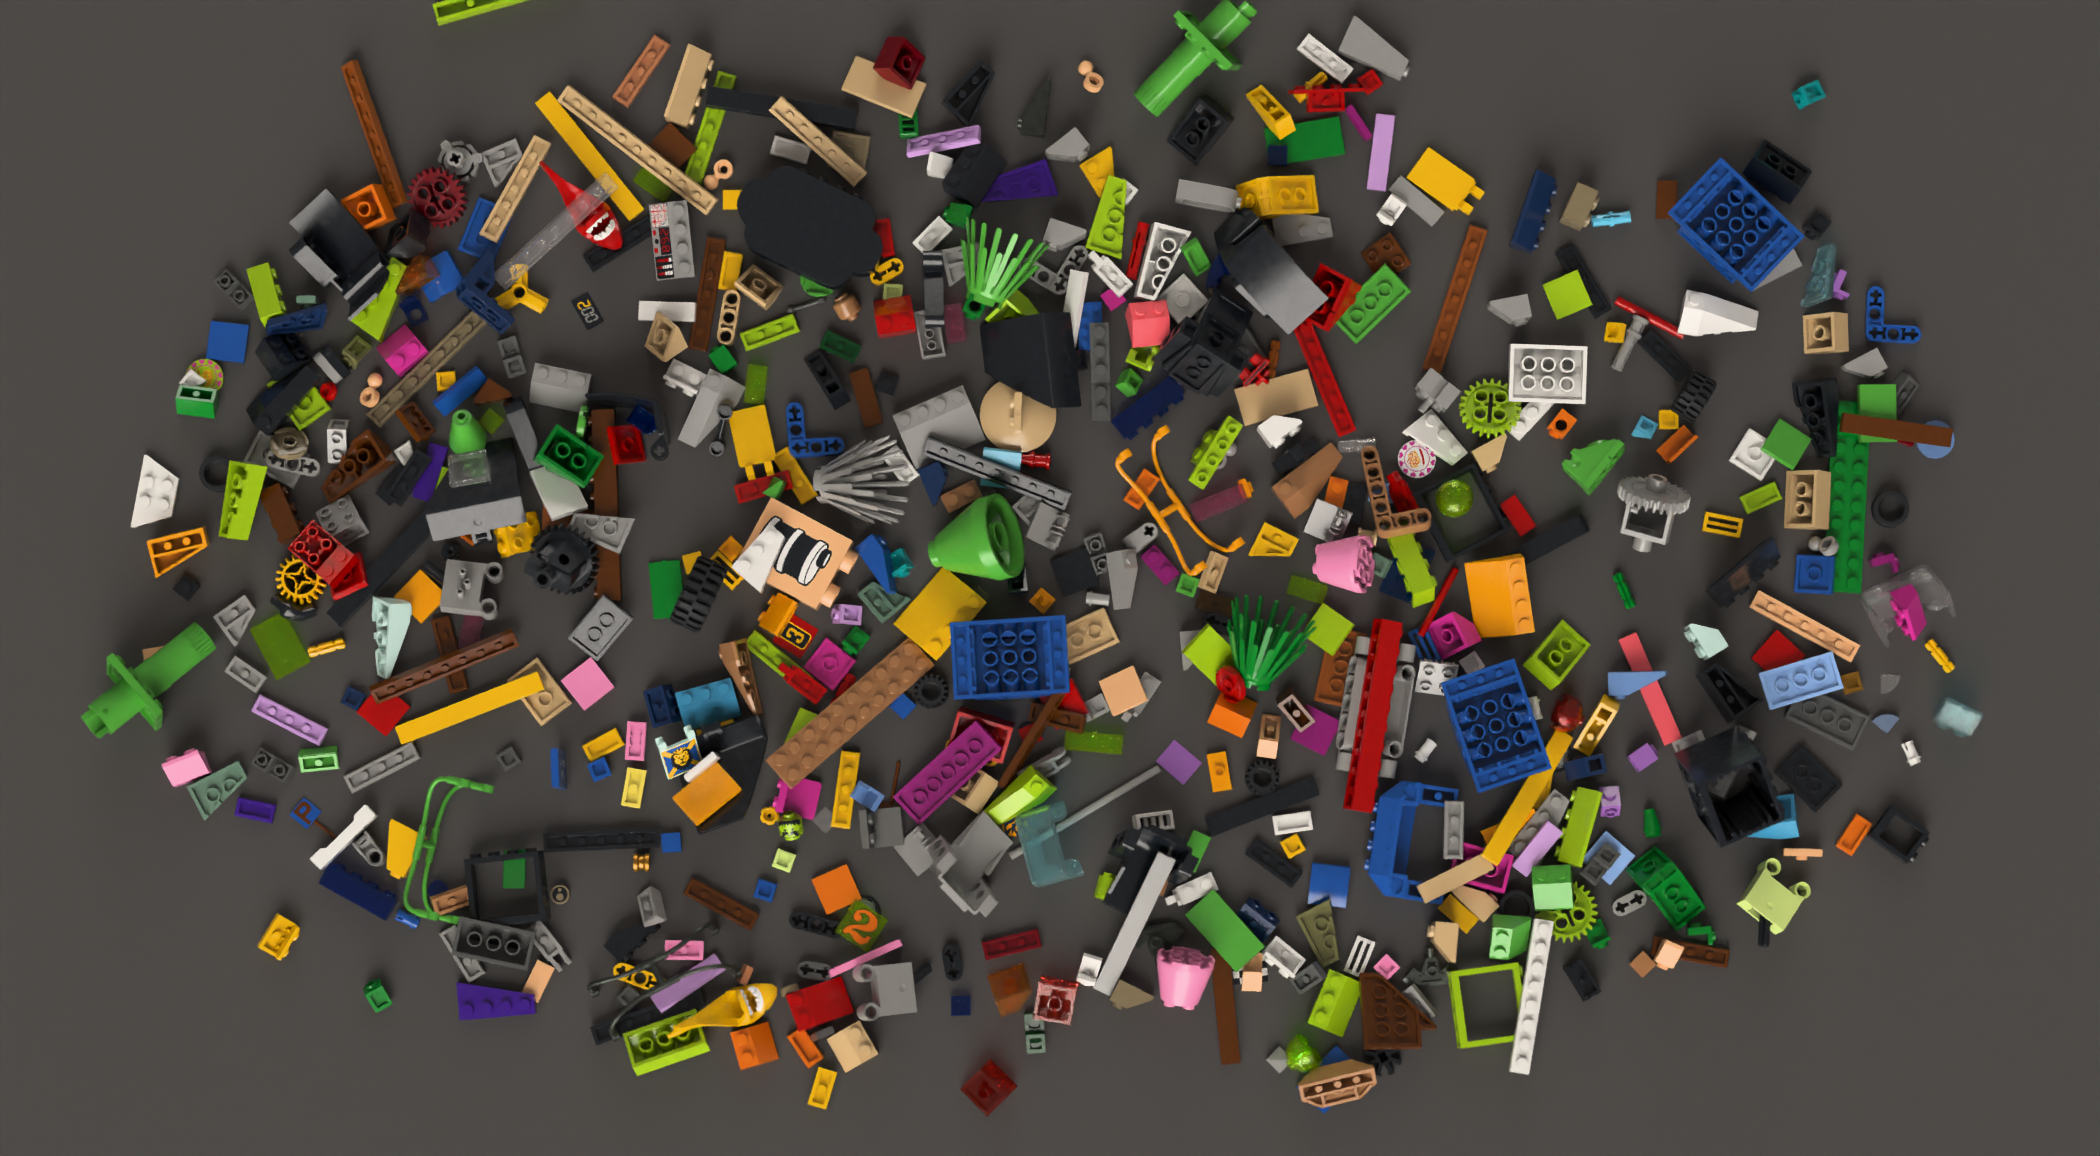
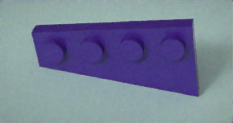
M456 982L459 1021L537 1014L535 994Z

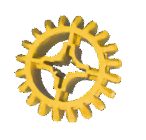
M292 554L293 561L285 558L287 565L282 563L279 565L284 568L283 571H276L281 577H277L275 580L282 582L277 585V588H284L280 594L282 596L287 594L286 600L288 601L293 597L292 601L295 604L298 602V599H300L301 605L305 603V599L308 603H312L311 596L316 600L319 599L316 593L323 594L324 591L320 587H327V584L322 583L323 579L317 574L316 580L310 578L308 566ZM303 563L298 572H289L293 566ZM303 574H305L304 577H306V579L310 580V581H306V580H305V581H301V584H299L300 581L297 580V578H295V577H293V576H297V577H298V576H302ZM287 578L293 579L295 582L294 588L296 589L294 593L288 587ZM306 585H315L309 592L300 594Z

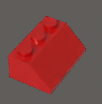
M960 706L948 745L977 720L1003 747L990 760L1003 764L1015 723Z

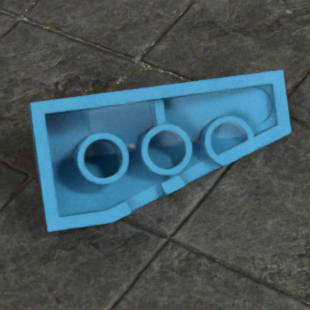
M1794 794L1777 796L1778 802L1781 801L1785 812H1783L1784 821L1747 837L1769 839L1799 837V822Z

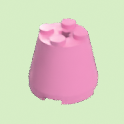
M1358 535L1317 544L1315 548L1317 557L1316 563L1314 562L1313 574H1317L1321 582L1356 593H1367L1366 588L1372 585L1375 569V559H1373L1371 548L1374 546L1372 539L1369 536Z
M1172 946L1171 950L1166 951L1163 948L1158 950L1157 969L1160 998L1164 1001L1165 1006L1175 1007L1176 1005L1183 1006L1187 1010H1193L1198 1005L1214 969L1215 958L1212 955L1206 957L1200 953L1201 950Z

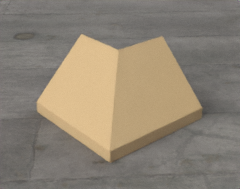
M656 312L645 347L663 362H667L688 346L679 327L661 312Z

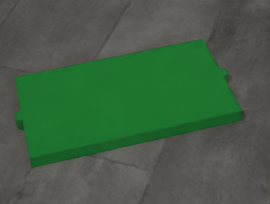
M662 560V562L648 563L654 619L668 618L670 620L672 611L683 589L680 560Z

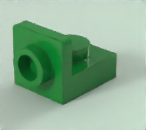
M855 625L841 642L844 645L842 649L849 655L853 653L858 655L871 637Z
M1601 919L1596 920V923H1590L1593 929H1586L1591 947H1597L1599 950L1608 946V941L1611 938L1608 936Z
M380 979L372 980L363 987L364 994L376 1013L393 1004Z

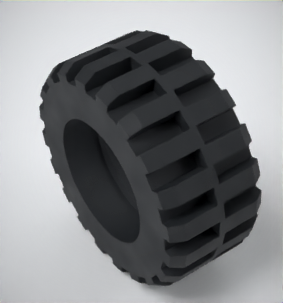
M705 556L697 557L670 616V620L673 623L695 633L700 632L728 571L726 566Z

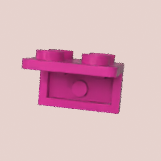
M779 777L777 788L780 789L779 796L774 797L773 807H776V812L794 811V813L800 814L802 818L812 820L815 817L822 785L820 782L803 779L794 788L790 789Z

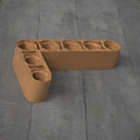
M1373 446L1364 447L1361 451V463L1378 536L1381 538H1392L1428 530L1431 527V513L1428 509L1420 508L1391 514L1378 451ZM1367 455L1374 456L1373 459H1366L1365 457ZM1372 472H1376L1378 474L1375 477L1369 476V474ZM1374 490L1382 491L1380 494L1373 493ZM1379 507H1384L1386 510L1383 512H1379L1376 509ZM1421 517H1425L1428 520L1425 522H1420L1418 519ZM1401 521H1407L1409 524H1407L1406 526H1402L1399 523ZM1382 525L1389 526V528L1386 530L1381 529L1380 527Z

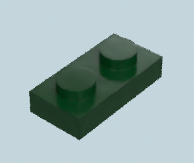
M827 330L819 348L854 364L862 346Z

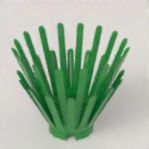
M1248 594L1244 596V614L1239 613V598L1236 595L1235 606L1234 601L1231 600L1233 629L1230 619H1228L1227 628L1234 666L1242 676L1245 687L1251 689V686H1258L1257 691L1269 690L1271 683L1306 650L1305 648L1308 644H1304L1302 647L1301 645L1317 628L1313 627L1310 630L1315 620L1311 621L1304 631L1298 633L1294 638L1308 614L1304 613L1293 630L1285 631L1295 610V606H1291L1281 626L1276 624L1272 629L1280 603L1276 599L1262 638L1265 620L1260 619L1263 596L1260 595L1258 597L1255 619L1251 622L1250 629V617L1248 616L1249 596Z

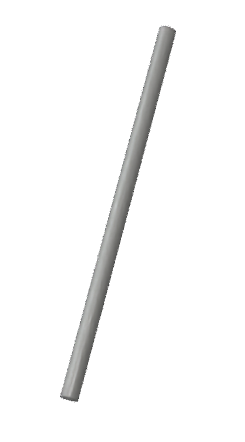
M1158 765L1154 766L1009 853L1010 857L1013 860L1158 774L1161 772Z

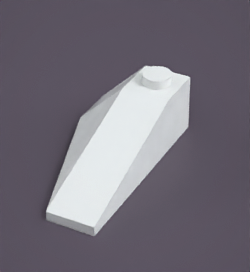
M1686 290L1682 301L1678 333L1698 337L1704 334L1714 333L1716 335L1722 332L1732 331L1734 333L1756 330L1759 311L1706 293Z

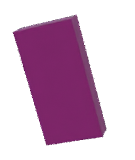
M1351 104L1346 107V115L1364 142L1372 139L1373 135Z

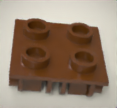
M1391 232L1361 253L1374 274L1384 264L1396 275L1412 264Z

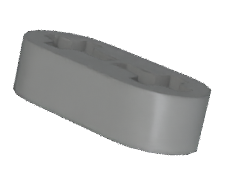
M320 351L312 357L335 384L343 379Z
M1635 890L1620 897L1612 903V912L1617 916H1624L1642 907L1647 900L1646 894L1641 890ZM1634 894L1642 895L1643 898L1640 900V904L1638 902L1630 903V900L1635 898ZM1618 902L1620 904L1628 903V906L1623 908V913L1615 909L1618 907Z

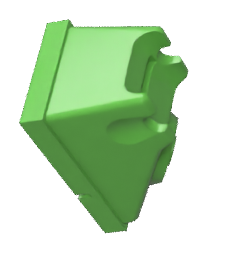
M1604 439L1592 442L1582 449L1574 448L1570 452L1572 454L1571 460L1565 459L1562 462L1563 471L1590 496L1625 453V444L1619 439L1608 441Z

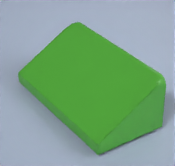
M337 746L299 750L298 758L301 773L339 769Z

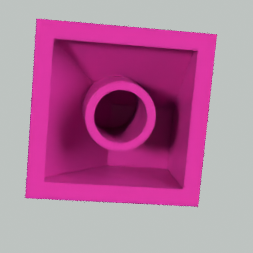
M1454 611L1432 622L1428 629L1442 660L1482 641L1474 624Z

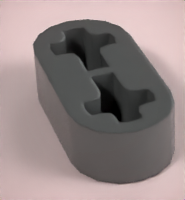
M802 961L797 967V972L803 978L828 981L831 979L829 975L826 978H822L823 975L816 972L817 969L823 970L824 967H828L827 970H830L832 967L824 963ZM808 964V967L814 969V972H807V975H804L801 967Z

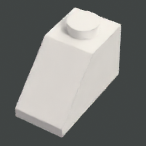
M930 152L927 175L944 179L954 165L953 158Z

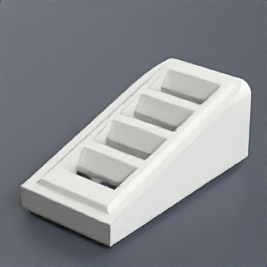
M1168 810L1133 815V828L1140 829V819H1142L1143 825L1148 827L1147 818L1149 817L1151 824L1156 826L1155 817L1158 816L1159 828L1173 830L1175 829L1173 812ZM1163 815H1166L1167 826H1164Z

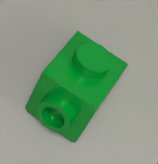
M1693 923L1690 924L1691 928H1686V936L1706 934L1707 945H1713V941H1716L1715 930L1711 929V926Z

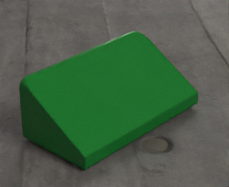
M503 850V855L507 854V850ZM518 850L519 853L526 852L525 850ZM525 858L503 861V888H525Z

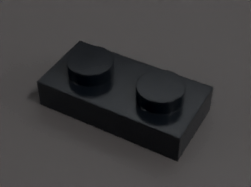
M1348 483L1344 509L1353 513L1349 523L1361 524L1367 486Z

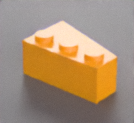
M206 526L146 541L156 578L210 545Z

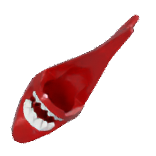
M540 161V166L560 192L574 226L580 235L603 248L611 250L621 248L624 241L622 230L611 207L606 202L569 183L547 164Z

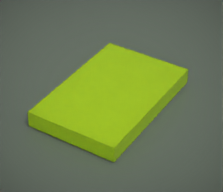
M283 379L277 381L272 380L266 385L268 386V388H271ZM314 387L290 418L299 431H302L330 411L331 407L321 397L318 389Z
M1206 624L1181 651L1216 687L1217 671L1226 665L1235 668L1231 646L1209 624Z

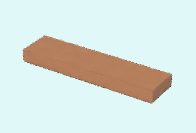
M654 35L612 98L626 108H629L671 45Z

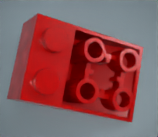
M313 519L287 548L334 589L360 561Z

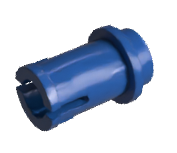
M399 909L396 914L397 917H395L396 921L410 926V929H416L421 920L418 916H414L402 909Z

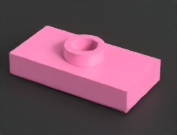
M627 721L625 760H645L647 722Z

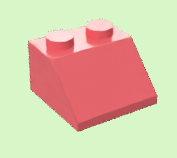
M1166 300L1128 304L1125 316L1132 348L1161 345L1162 341L1170 334V315Z

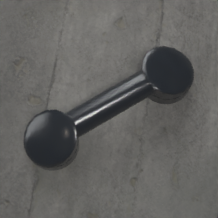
M722 404L717 410L720 422L716 439L709 446V451L713 456H720L725 450L726 445L723 439L728 419L733 414V409L728 404Z

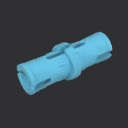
M1610 211L1608 214L1592 215L1591 217L1592 227L1605 225L1613 227L1614 224L1631 223L1630 211L1617 213Z

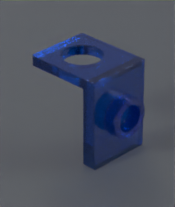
M408 296L399 304L411 327H415L429 319L420 300L416 296ZM415 309L420 310L422 313L419 320L411 318V312Z

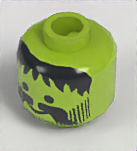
M786 811L778 818L780 836L788 841L800 838V835L804 832L802 816L800 814L794 813V811Z

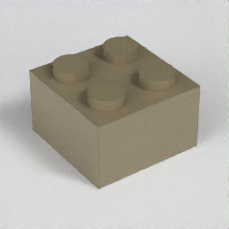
M1577 182L1559 223L1578 231L1583 227L1586 228L1592 217L1589 212L1596 208L1600 199L1597 196L1599 191Z

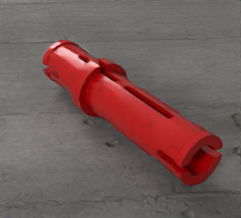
M1143 222L1137 223L1135 238H1132L1133 246L1125 275L1131 280H1137L1144 245H1147L1146 237L1150 225Z

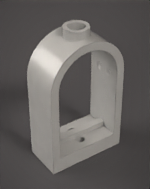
M1179 179L1175 203L1222 212H1235L1236 208L1241 206L1242 197L1238 196V191L1230 188Z

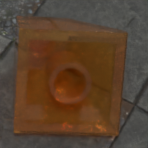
M418 255L412 259V263L407 265L395 290L397 295H410L440 276L430 256Z
M1023 963L987 976L1001 1017L1020 1011L1033 992Z

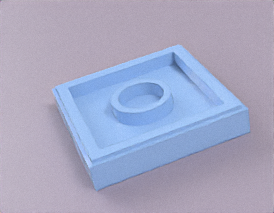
M1605 831L1585 854L1583 863L1587 865L1603 844L1607 842L1621 854L1602 877L1605 882L1611 885L1635 855Z

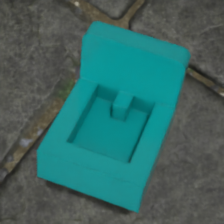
M899 548L891 554L894 571L891 573L892 576L904 578L909 575V570L914 568V565L904 548Z

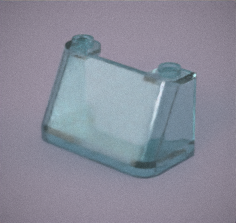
M1064 801L1020 813L1015 820L1030 880L1038 888L1084 876L1081 864L1077 860H1065L1055 823L1064 820L1066 817Z

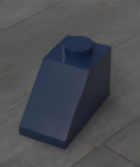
M939 461L918 470L933 507L937 505L947 481L945 476L949 475L945 465H940Z

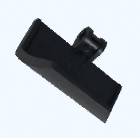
M758 714L725 726H721L719 719H715V722L707 725H700L703 734L697 735L696 741L702 760L711 752L718 753L721 759L717 762L741 787L742 791L700 825L696 826L699 835L745 819L756 787L768 741L766 731ZM686 773L679 775L683 788L691 783L687 782L684 778Z

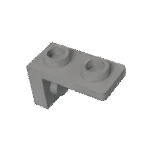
M330 419L327 427L328 463L339 464L343 454H346L350 420Z

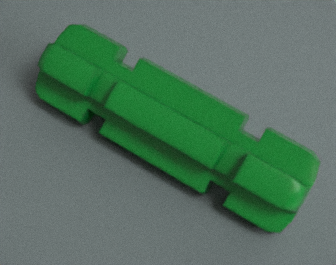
M1623 573L1614 574L1612 578L1617 583L1616 587L1621 599H1624L1625 608L1635 607L1636 603L1631 598L1632 594L1627 583L1624 582Z

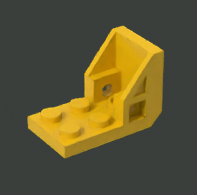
M1314 175L1267 176L1236 185V191L1239 192L1238 196L1242 197L1241 206L1238 209L1248 208L1261 220L1277 218L1283 215L1319 213Z

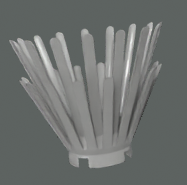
M890 435L874 442L868 441L865 443V439L827 465L818 466L821 470H815L813 476V489L820 492V496L816 497L818 502L830 504L866 522L875 523L872 519L861 514L888 524H892L891 521L899 523V520L871 510H882L904 515L905 512L903 510L886 507L881 503L854 498L862 497L908 502L909 499L907 497L887 495L888 492L886 490L866 489V487L908 486L910 484L908 481H875L887 478V475L882 473L907 469V464L857 472L881 465L885 459L901 455L903 450L900 449L854 463L894 445L897 440H892L877 447L878 444L889 439Z

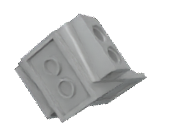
M983 810L951 845L940 835L927 848L934 861L929 867L940 888L964 912L969 910L975 915L980 911L986 918L998 904V900L990 885L982 876L984 874L989 876L1006 850L1013 844V841Z

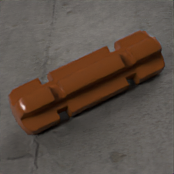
M1271 340L1269 348L1271 350L1268 353L1270 363L1266 369L1271 373L1267 376L1268 378H1274L1276 375L1275 368H1277L1278 350H1280L1281 345L1276 340Z

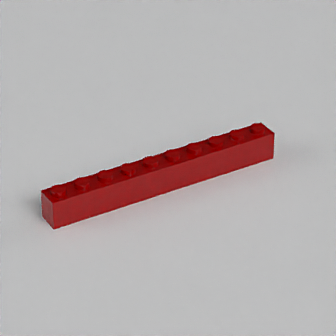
M1373 619L1343 809L1372 813L1375 806L1374 797L1378 787V773L1381 769L1380 760L1384 750V736L1388 727L1387 717L1391 709L1390 699L1394 690L1393 680L1397 672V657L1400 653L1399 643L1403 634V623Z

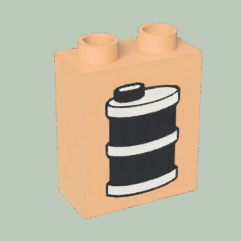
M771 497L740 556L764 529L771 524L785 536V541L766 584L817 611L821 604L831 608L841 589L833 584L840 570L849 574L859 556L858 553L851 550L854 542Z

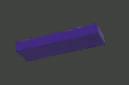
M430 442L426 455L431 457L433 461L415 486L412 497L429 502L436 489L449 448Z

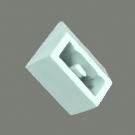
M1693 623L1684 627V635L1689 642L1692 641L1696 646L1694 651L1699 658L1706 660L1728 647L1727 642L1718 629Z

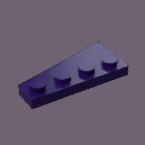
M1046 159L999 175L981 203L1058 196Z

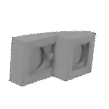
M1103 693L1085 702L1089 713L1086 714V723L1110 711Z

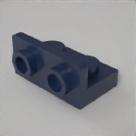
M671 684L643 691L653 728L681 721L680 710L675 699V690Z
M1249 897L1237 913L1240 919L1262 943L1280 922L1275 913L1266 910L1258 900Z

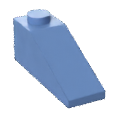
M1668 671L1608 672L1609 696H1614V699H1625V695H1630L1668 675Z

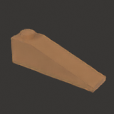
M744 638L719 644V657L723 660V664L753 715L763 713L747 639Z

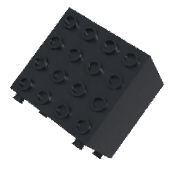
M1735 726L1674 753L1697 817L1720 848L1785 820L1783 816L1785 809L1781 801L1778 802L1777 796H1779L1778 790L1771 783L1773 776L1770 770L1765 767V764H1767L1766 757L1763 753H1760L1758 746L1754 745L1752 739L1748 738L1745 730L1741 731L1738 726ZM1747 765L1750 773L1747 774L1749 781L1744 789L1724 802H1712L1705 783L1711 781L1715 787L1717 785V778L1721 780L1724 778L1723 775H1729L1730 772L1738 771L1737 769L1739 768L1743 770Z

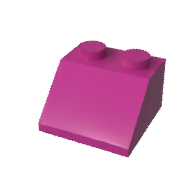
M406 324L401 326L376 348L400 377L429 353Z

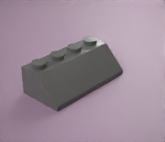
M460 916L451 955L527 971L536 932Z

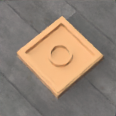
M1133 665L1099 681L1113 716H1117L1149 701Z

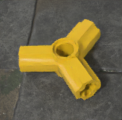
M511 264V289L494 298L503 309L509 310L521 303L542 314L549 302V299L528 288V264ZM524 289V296L517 298L515 296L516 290Z

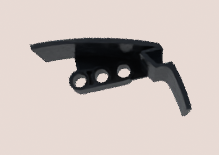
M325 188L289 222L302 236L289 251L323 287L328 289L334 284L342 292L343 297L350 305L347 319L351 321L384 288L390 273L386 267L390 262L356 218L328 188Z
M1243 207L1214 232L1219 254L1225 267L1234 276L1231 280L1234 288L1264 317H1271L1289 335L1327 301L1329 296L1273 237L1274 235L1268 226L1253 211Z

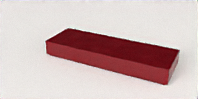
M1038 928L981 942L986 961L1042 947Z

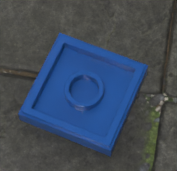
M211 321L206 359L245 364L250 326Z
M1797 554L1794 593L1833 595L1836 557Z

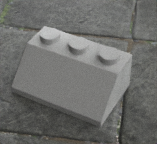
M535 363L531 379L529 403L579 413L581 405L587 406L588 404L585 394L591 391L593 376L592 374Z

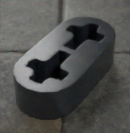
M329 346L321 351L322 355L343 379L351 374L350 370Z
M1216 613L1205 615L1203 619L1204 626L1209 624L1206 620L1214 617V621L1220 623V625L1213 624L1212 628L1218 634L1229 636L1227 628L1223 627L1222 624L1227 625L1228 619L1233 623V618Z
M947 945L942 951L945 975L949 980L956 981L962 976L960 953L956 946ZM948 948L956 951V954L953 955L954 962H950V957L945 955V952H948ZM951 964H954L955 969L959 970L956 978L948 974V971H951Z

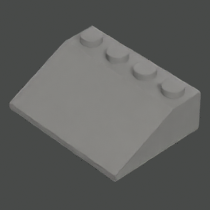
M963 385L892 415L916 470L938 461L922 455L929 435L963 449L986 440Z

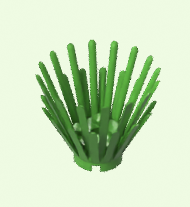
M966 216L967 244L965 240L961 239L967 284L965 298L969 299L971 293L974 294L973 301L994 307L995 302L999 303L998 309L1001 310L1003 303L1040 267L1034 265V263L1046 251L1049 245H1046L1040 251L1044 243H1039L1008 283L1031 246L1033 239L1026 241L1018 256L1011 259L1004 271L1018 239V234L1014 233L1004 255L1001 252H998L996 255L1002 229L997 228L985 271L988 252L985 247L987 225L983 222L977 273L975 276V220H971L970 244L969 218Z

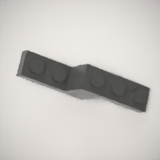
M1089 323L1092 422L1111 421L1109 323Z

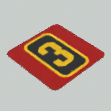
M793 614L780 638L774 636L773 642L796 657L802 658L816 636L818 629Z

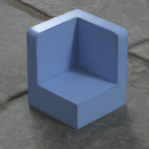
M860 780L850 795L851 798L874 812L885 797Z

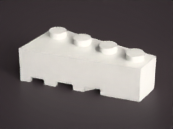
M1157 222L1151 225L1133 298L1146 302L1155 301L1181 252L1180 247L1185 244L1191 231Z

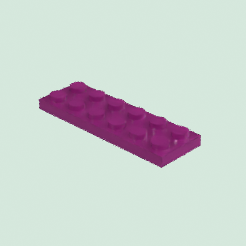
M976 720L896 793L893 798L920 825L1003 747Z

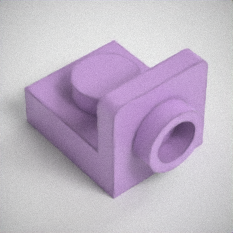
M835 604L831 611L832 623L861 625L862 606Z

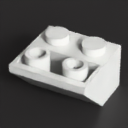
M1273 415L1260 424L1256 431L1269 448L1273 446L1278 448L1285 442V437L1288 435L1293 437L1300 431L1302 421L1296 418Z

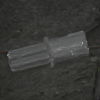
M1374 437L1339 441L1338 451L1340 453L1353 451L1359 453L1366 446L1376 448V439Z

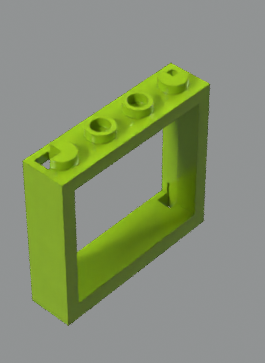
M1518 962L1447 971L1457 1048L1463 1049L1514 1041V1035L1474 1041L1467 1040L1459 976L1512 969L1517 1011H1519L1523 986L1521 985L1520 977H1523V970Z

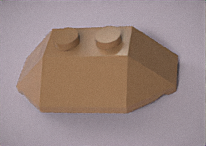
M1350 1059L1313 1068L1298 1083L1302 1102L1325 1108L1362 1098L1372 1086L1377 1084L1373 1065Z

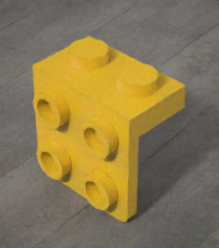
M526 512V523L493 529L501 558L527 552L532 548L530 545L534 541V537L541 531L536 512Z

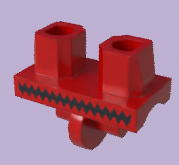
M1255 352L1249 361L1256 367L1251 372L1245 366L1243 372L1239 375L1245 387L1256 377L1258 379L1254 383L1257 386L1262 382L1265 384L1270 382L1267 376L1271 372L1266 369L1261 373L1270 363V359L1267 356L1264 358Z

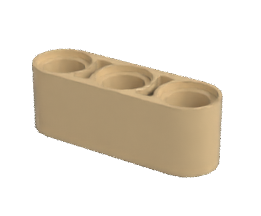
M735 290L726 291L722 301L717 339L725 347L731 346L736 338L741 297ZM736 295L737 302L729 304L727 302L728 297ZM726 314L734 315V320L731 323L724 321ZM725 332L731 334V339L727 342L721 340V336Z

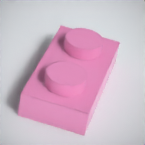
M665 940V951L670 950L682 940ZM689 941L669 955L666 960H704V941Z

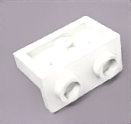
M673 359L663 379L666 381V385L674 389L678 386L683 389L682 393L693 397V395H698L707 375Z

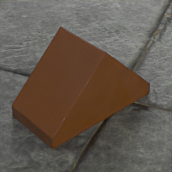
M488 378L473 401L476 406L510 400L513 399V395Z

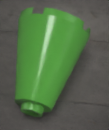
M464 409L458 410L452 417L449 433L450 448L459 456L470 455L471 457L477 455L486 446V432L469 411Z

